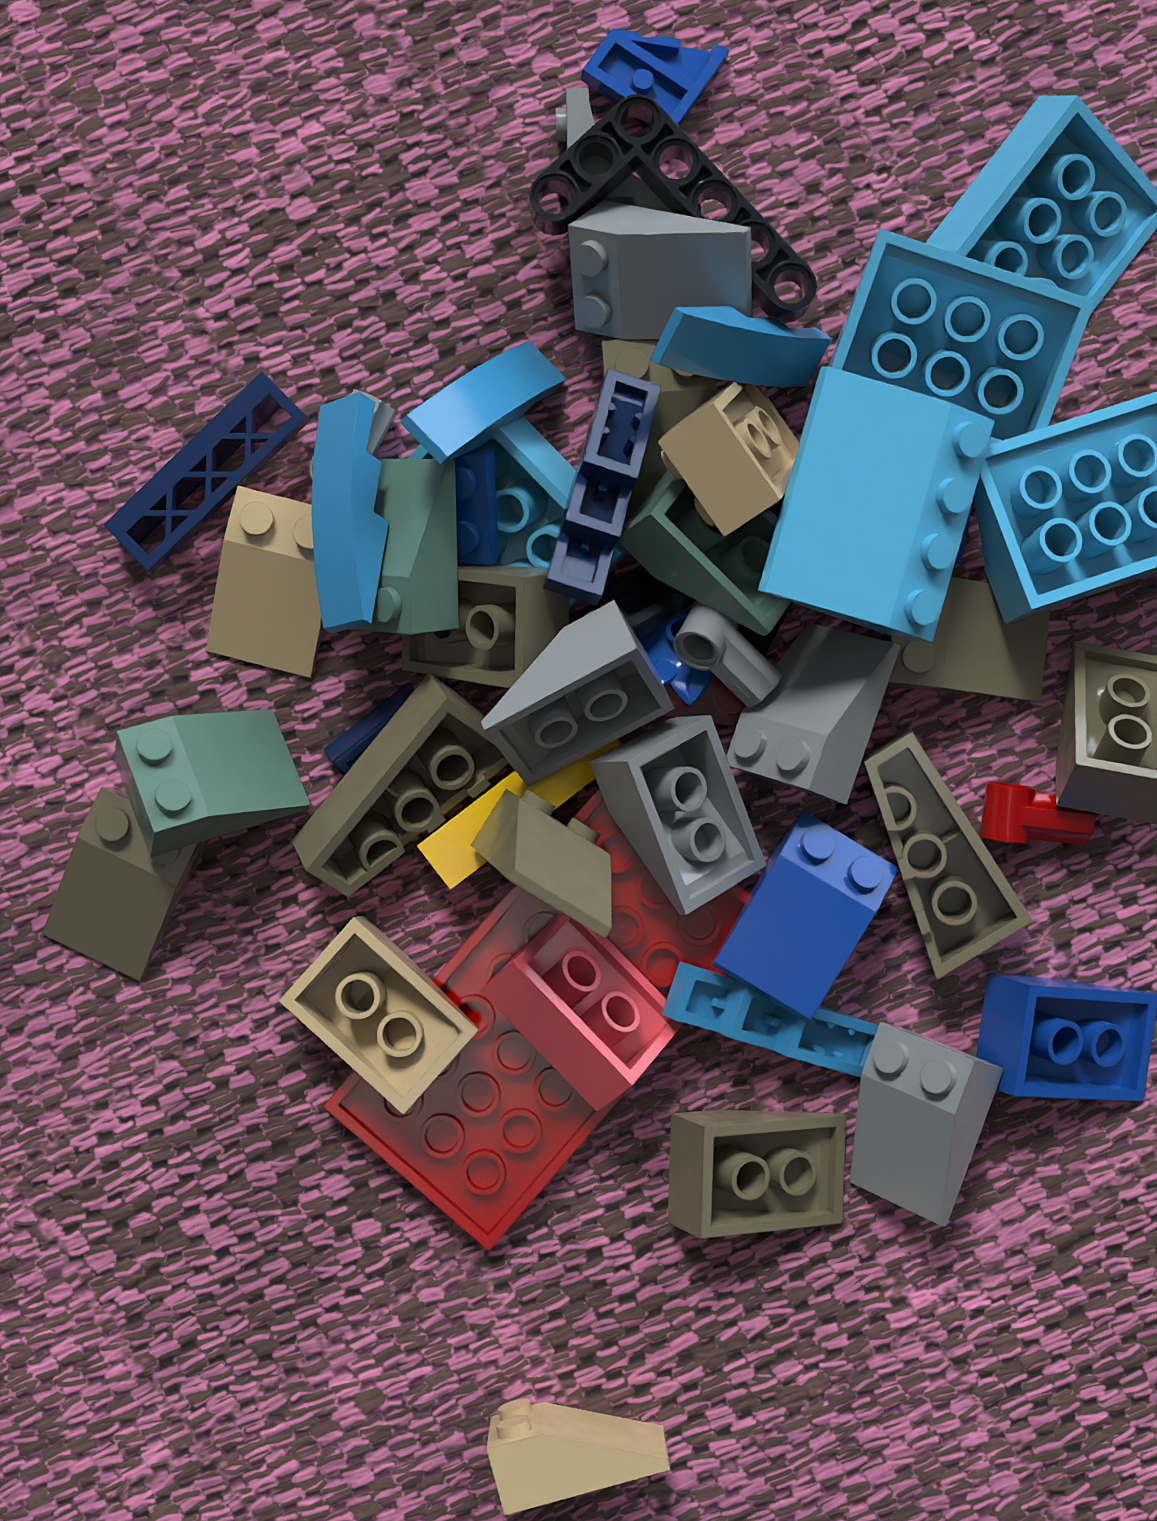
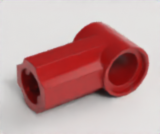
M990 781L986 783L979 836L1011 843H1029V839L1088 846L1089 839L1094 833L1096 814L1056 806V793L1036 792V788L1030 786Z

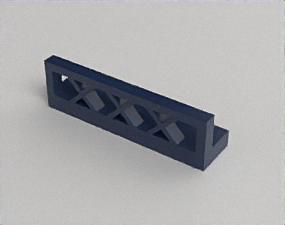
M261 371L103 525L148 572L153 574L236 493L237 486L243 487L310 422L309 418ZM281 407L291 416L275 433H256ZM245 443V462L236 471L216 472ZM255 443H264L255 451ZM205 481V501L196 510H177ZM216 481H224V482L215 490ZM166 520L165 540L148 554L139 544ZM176 520H184V521L176 528Z

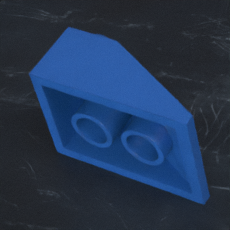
M803 811L779 840L766 864L767 866L763 869L712 966L808 1023L876 914L899 868Z
M988 973L976 1057L1004 1068L996 1090L1012 1096L1143 1101L1157 1011V993L1029 975Z

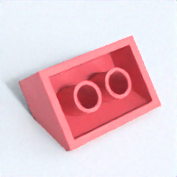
M561 911L481 990L486 998L597 1112L637 1081L684 1024L662 1014L667 999L607 937H602Z

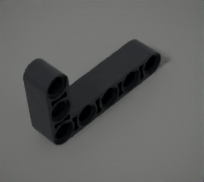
M633 94L620 100L547 167L531 185L529 193L531 220L537 229L544 234L553 236L568 232V225L602 202L633 172L647 184L673 213L707 219L698 210L699 204L711 199L719 201L726 208L727 215L715 221L751 227V240L760 244L764 250L765 257L763 259L751 262L752 299L769 317H775L782 323H789L803 317L815 297L817 282L811 268L666 111L647 95ZM638 118L647 122L652 130L644 137L636 138L628 135L623 130L622 125L630 119ZM590 156H600L606 159L611 167L603 175L594 176L585 172L581 167V163ZM669 159L681 160L687 165L689 173L683 178H669L663 174L660 165ZM558 193L566 197L570 205L561 213L551 214L543 210L539 203L546 195ZM781 281L794 282L801 289L803 299L791 304L783 302L775 293L774 286Z

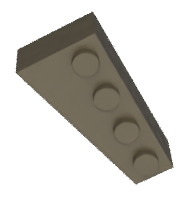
M428 673L293 838L292 843L305 870L349 897L405 853L403 846L421 832L427 830L430 833L446 820L443 815L468 795L475 798L491 784L488 782V779L510 763L483 729L481 721L487 714Z
M907 729L862 758L937 980L1033 922L910 729Z

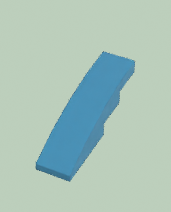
M732 306L675 307L650 360L660 366L744 384L776 387L807 386L832 338L816 327L791 329L775 317L748 318Z
M527 341L497 355L443 388L408 413L400 423L441 465L486 444L499 428L520 419L533 403L553 395L567 379L530 341Z
M360 392L320 405L313 457L311 516L314 567L323 629L330 633L371 624L389 525L388 520L373 512L382 461L366 452L375 402Z
M680 961L662 1012L663 1015L676 1021L715 1031L731 1039L774 1050L786 1057L861 1077L879 1026L823 1006H819L812 1019L806 1023L732 977Z

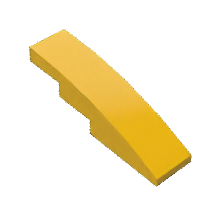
M616 739L530 786L525 784L516 771L512 772L418 844L417 847L451 890L487 862L471 844L505 789L521 798L528 789L554 805L556 809L595 779L590 761L622 745L619 739Z

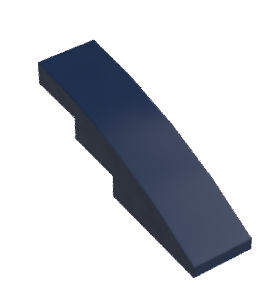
M609 368L607 369L572 481L542 589L597 606L603 594L614 547L621 535L631 491L639 476L661 386Z

